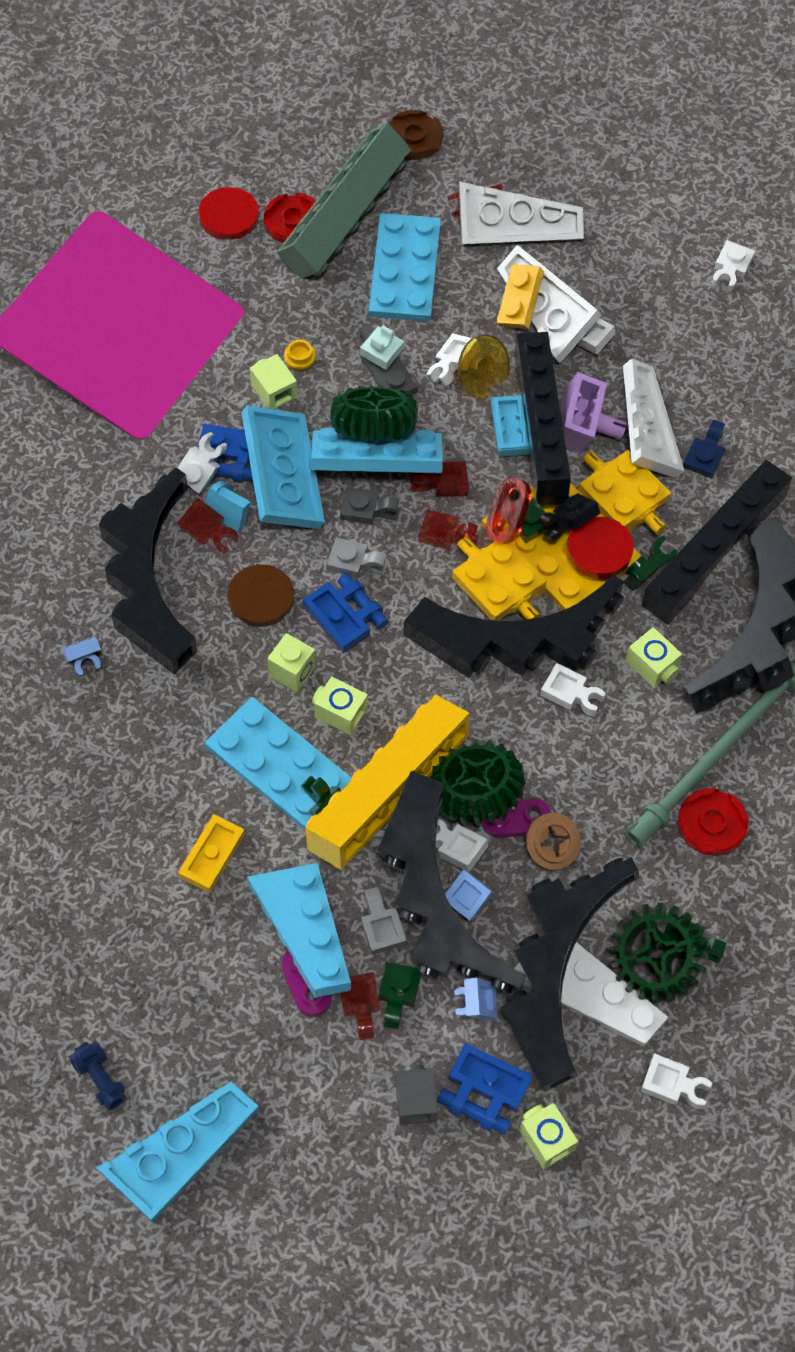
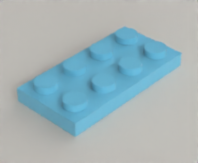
M380 213L369 317L431 322L441 218Z
M246 405L241 413L260 522L320 529L325 523L316 471L311 470V445L305 414Z
M322 428L319 431L313 430L311 470L442 473V433L420 430L417 433H411L409 436H403L400 440L392 439L391 442L379 441L376 443L375 441H369L365 443L363 440L354 441L351 437L345 438L342 434L335 432V428Z
M253 697L243 704L204 742L205 748L304 830L307 822L312 817L309 810L316 803L303 790L301 785L310 776H313L315 780L321 777L328 784L329 788L333 786L339 787L342 790L352 778Z

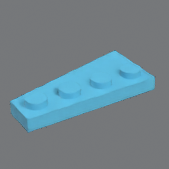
M318 863L248 876L247 882L253 894H256L263 912L268 919L270 918L276 928L279 939L291 953L295 966L314 998L350 991L351 981Z
M231 1081L190 1107V1110L174 1121L170 1120L159 1127V1130L154 1134L126 1148L124 1153L112 1161H106L98 1166L97 1171L153 1223L259 1111V1106Z

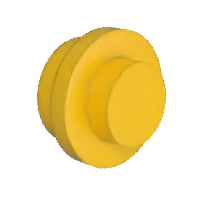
M302 339L292 341L284 352L286 364L295 370H305L311 367L316 359L314 348L309 342Z

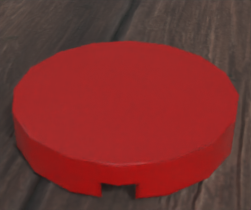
M218 188L208 193L201 200L198 209L200 225L206 233L217 239H240L250 234L258 223L259 209L257 201L250 193L240 188Z
M288 193L272 199L264 210L263 222L267 233L273 239L284 243L316 200L304 193H295V195L288 196Z
M596 516L576 531L572 529L567 539V557L569 561H572L578 572L593 579H608L612 574L615 576L616 573L623 572L628 567L633 556V538L628 529L619 521L609 517Z
M707 788L697 790L685 799L679 810L677 825L680 835L689 847L701 854L711 856L729 854L741 845L747 834L749 819L745 807L737 797L730 793L727 795L724 792H719L720 789Z

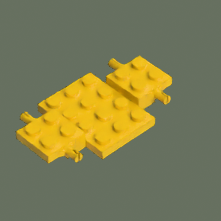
M593 450L583 457V461L594 470V473L579 483L578 490L570 483L569 497L579 493L596 501L601 511L597 516L609 517L619 521L628 529L629 533L644 523L656 535H659L660 532L662 533L666 529L667 525L660 520L655 512L670 500L672 493L647 468L632 464L631 452L629 450L614 460L605 463ZM532 486L521 493L525 502L532 497L534 498ZM504 505L482 519L481 525L496 541L487 547L479 549L468 536L464 537V540L461 539L457 546L469 558L452 571V579L490 620L497 621L517 611L527 620L541 617V614L530 603L543 593H546L561 610L567 609L589 597L608 580L593 579L582 575L575 569L576 566L572 561H569L567 557V539L572 530L571 528L563 532L556 540L552 541L544 537L542 533L525 544L506 521V515L510 511ZM541 505L546 513H553L552 510L560 506ZM634 547L633 556L628 567L642 556ZM628 567L623 572L616 573L615 576L620 578L629 571Z

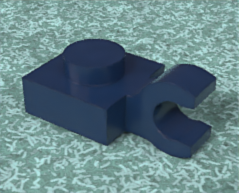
M713 419L705 440L695 437L683 462L685 469L713 479L725 452V448L717 446L723 435L724 423Z

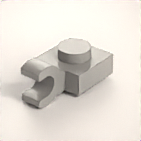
M336 537L326 567L327 570L341 574L348 573L356 578H359L361 570L384 576L388 565L385 563L387 554L379 551L368 553L367 544Z
M378 887L364 890V900L370 915L361 917V924L371 955L406 945L407 940L396 907L385 910Z

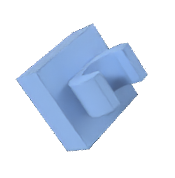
M91 637L62 648L66 661L74 660V670L78 675L83 674L81 662L86 658L93 661L96 669L101 667L100 659L93 654L101 650L96 637Z
M463 869L445 893V896L454 909L469 921H473L494 894V891Z
M477 977L465 979L464 987L454 990V995L465 997L466 1006L462 1009H456L455 1013L463 1017L482 1021L498 1019L496 989L490 986L492 982Z

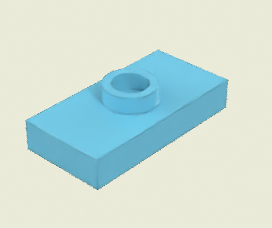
M523 395L491 397L490 405L498 457L530 455Z

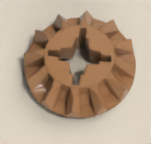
M560 813L543 814L531 821L532 824L525 833L527 844L525 850L529 852L532 862L548 870H559L569 866L578 856L581 847V837L575 823ZM549 831H551L552 836L565 837L564 840L555 845L556 851L554 852L551 847L541 846L540 844L549 838Z

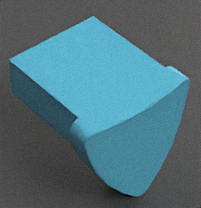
M218 481L208 491L205 502V515L239 533L246 524L250 501L232 492V485L225 481Z

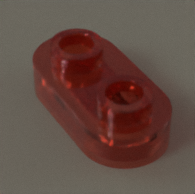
M508 477L498 485L486 521V533L491 540L509 544L518 538L532 497L531 488L526 481L516 477ZM517 491H519V498L515 501L514 495ZM506 523H509V529L505 533L504 526Z

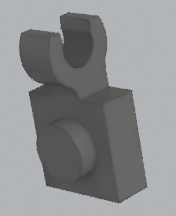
M346 487L340 518L341 520L373 525L375 517L398 520L400 510L398 508L399 499L384 497L379 500V491Z

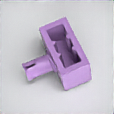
M579 372L564 389L560 412L566 449L582 453L595 438L596 432L619 441L625 432L627 422L601 413L607 383Z

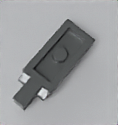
M370 323L359 328L362 343L374 331ZM361 356L378 387L382 385L386 388L394 387L396 390H403L410 395L418 393L416 383L399 356H397L387 370Z

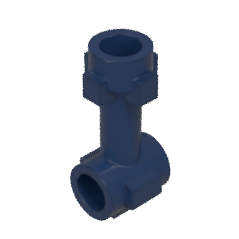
M97 1041L91 1044L86 1042L75 1048L74 1053L69 1056L70 1062L79 1076L88 1072L100 1091L95 1095L99 1105H104L108 1111L120 1106L126 1100L125 1088L120 1081L113 1084L103 1069L101 1063L107 1059Z

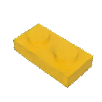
M512 264L496 322L500 326L529 329L544 275V270L540 266Z
M213 814L178 871L179 878L211 893L244 838L245 829Z

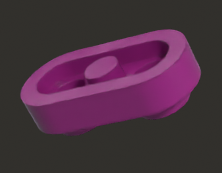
M523 799L517 801L516 810H507L508 813L505 820H494V824H491L488 820L482 821L481 826L489 836L494 838L525 836V833L532 824L531 821L535 820L528 815L529 812L536 811L540 816L552 812L550 807L542 800Z
M288 950L282 958V971L297 1009L308 1017L323 1015L330 1008L332 995L321 996L314 1001L306 997L311 991L297 967L294 966L293 957Z

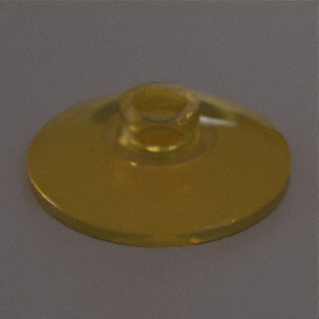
M478 335L470 339L463 347L458 361V375L463 388L469 395L478 399H488L491 390L497 384L508 379L510 360L504 344L498 338L491 335Z

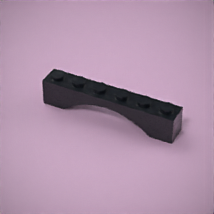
M548 332L516 333L515 364L517 380L522 391L527 418L534 499L540 506L560 505L569 497L571 477Z
M765 460L646 587L642 607L669 625L691 601L723 557L746 534V531L764 521L785 499L793 477L768 460Z

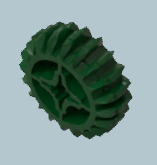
M372 385L369 387L358 386L356 389L348 388L346 391H341L337 396L333 397L330 409V419L332 420V427L335 428V432L342 434L345 438L351 437L354 441L363 440L365 443L369 441H375L376 443L379 441L391 442L392 439L400 440L403 436H409L415 430L418 418L416 400L413 399L412 395L403 390H396L394 387H383V385L380 387H373Z
M475 740L471 746H466L462 742L459 750L449 748V757L439 756V765L432 767L431 778L445 783L447 790L440 812L442 816L448 815L452 823L460 820L464 827H466L470 822H475L480 827L482 821L488 820L491 824H494L495 817L500 816L506 819L507 810H516L517 801L523 800V789H525L526 781L522 764L516 758L513 750L507 751L503 743L494 747L491 740L484 745H480Z
M657 903L655 914L650 905H643V917L635 910L630 911V917L634 922L630 925L628 922L620 920V927L626 931L623 935L616 932L612 934L613 939L620 941V947H609V953L620 955V959L613 960L610 963L611 967L614 969H624L616 976L617 981H626L630 978L625 990L631 993L640 986L638 998L645 1000L651 992L654 1003L661 1002L663 992L669 1002L675 1001L674 989L676 988L681 995L687 996L689 992L684 983L688 981L690 984L698 986L700 982L692 974L695 970L700 973H706L707 970L706 967L697 964L698 959L709 958L708 952L698 951V947L708 943L707 938L694 937L701 931V925L695 923L687 927L692 920V915L686 912L678 919L680 908L675 905L669 909L667 915L666 906L663 903ZM666 923L674 925L681 932L685 940L666 942L657 924ZM646 928L645 945L632 954V947L636 937ZM657 942H659V946L665 949L669 948V950H666L667 952L661 954V964L658 963V959L647 957L657 951ZM687 951L683 968L672 978L673 960ZM652 964L656 974L660 977L661 983L647 982L637 973L634 965Z

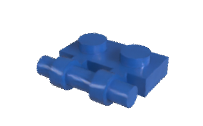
M203 424L200 439L212 432L214 435L210 440V446L216 450L218 445L224 442L227 444L226 451L214 458V461L220 465L215 475L233 478V481L241 483L244 480L253 481L251 468L247 467L250 460L245 430ZM219 459L237 462L235 465L219 463Z
M348 573L343 574L338 579V583L343 587L337 591L328 582L302 599L303 607L343 653L370 635V628L367 626V622L372 621L378 629L384 628L389 622L382 613L383 608L377 601H372L364 592L365 587L359 580H353ZM354 600L361 609L355 612L348 604V601Z
M465 1043L448 1080L460 1085L457 1094L443 1088L437 1102L450 1108L449 1112L458 1117L463 1114L481 1123L480 1127L489 1132L493 1129L506 1135L512 1121L500 1116L499 1112L502 1106L517 1112L533 1075ZM472 1091L491 1100L488 1109L468 1100Z

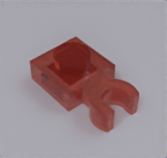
M199 498L194 501L177 522L178 527L202 545H205L209 539L213 540L215 548L223 554L228 552V548L221 544L222 538L231 537L236 542L239 539L234 529L230 527L222 528L220 526L224 522V517Z

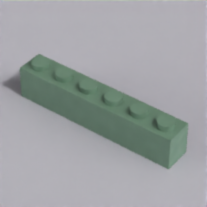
M389 123L372 129L276 252L297 276L306 278L313 275L316 277L327 268L328 264L326 261L343 247L344 243L342 240L344 237L358 227L360 216L374 206L375 201L373 199L376 195L383 192L390 185L389 178L405 165L404 158L411 149Z

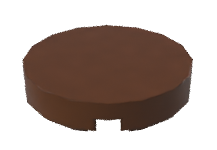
M421 110L403 111L393 116L392 121L389 122L411 149L404 159L421 160L431 157L439 151L443 143V127L434 116L433 118L427 116V112Z
M256 564L246 567L234 575L228 585V604L235 617L244 621L245 624L254 627H267L279 623L290 612L294 604V588L290 578L281 569L271 565Z

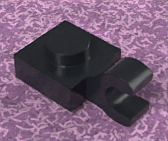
M577 493L565 499L563 504L552 510L553 513H544L538 521L546 527L552 524L551 528L543 534L544 537L553 541L558 539L569 528L576 531L599 515L601 511L596 501Z

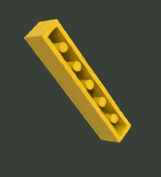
M435 695L426 705L422 704L417 709L414 717L405 726L402 725L397 729L389 743L385 747H380L373 755L372 760L363 769L357 770L352 776L351 781L341 791L333 794L328 805L319 814H315L309 819L305 827L307 850L342 870L391 819L411 770L431 777L432 767L440 763L439 756L449 757V748L456 750L469 737V712L438 695Z

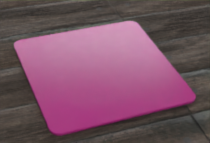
M95 211L88 215L1 315L0 347L131 437L143 439L148 437L239 322L245 311L239 303L108 214Z

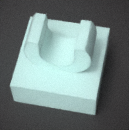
M384 325L382 327L378 326L360 347V355L387 370L404 349V341L396 337L395 332Z

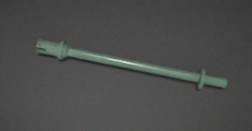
M795 661L791 664L794 677L788 679L780 686L768 689L658 804L649 803L643 809L644 814L625 832V837L637 848H642L659 828L664 829L669 823L668 813L784 691L795 693Z

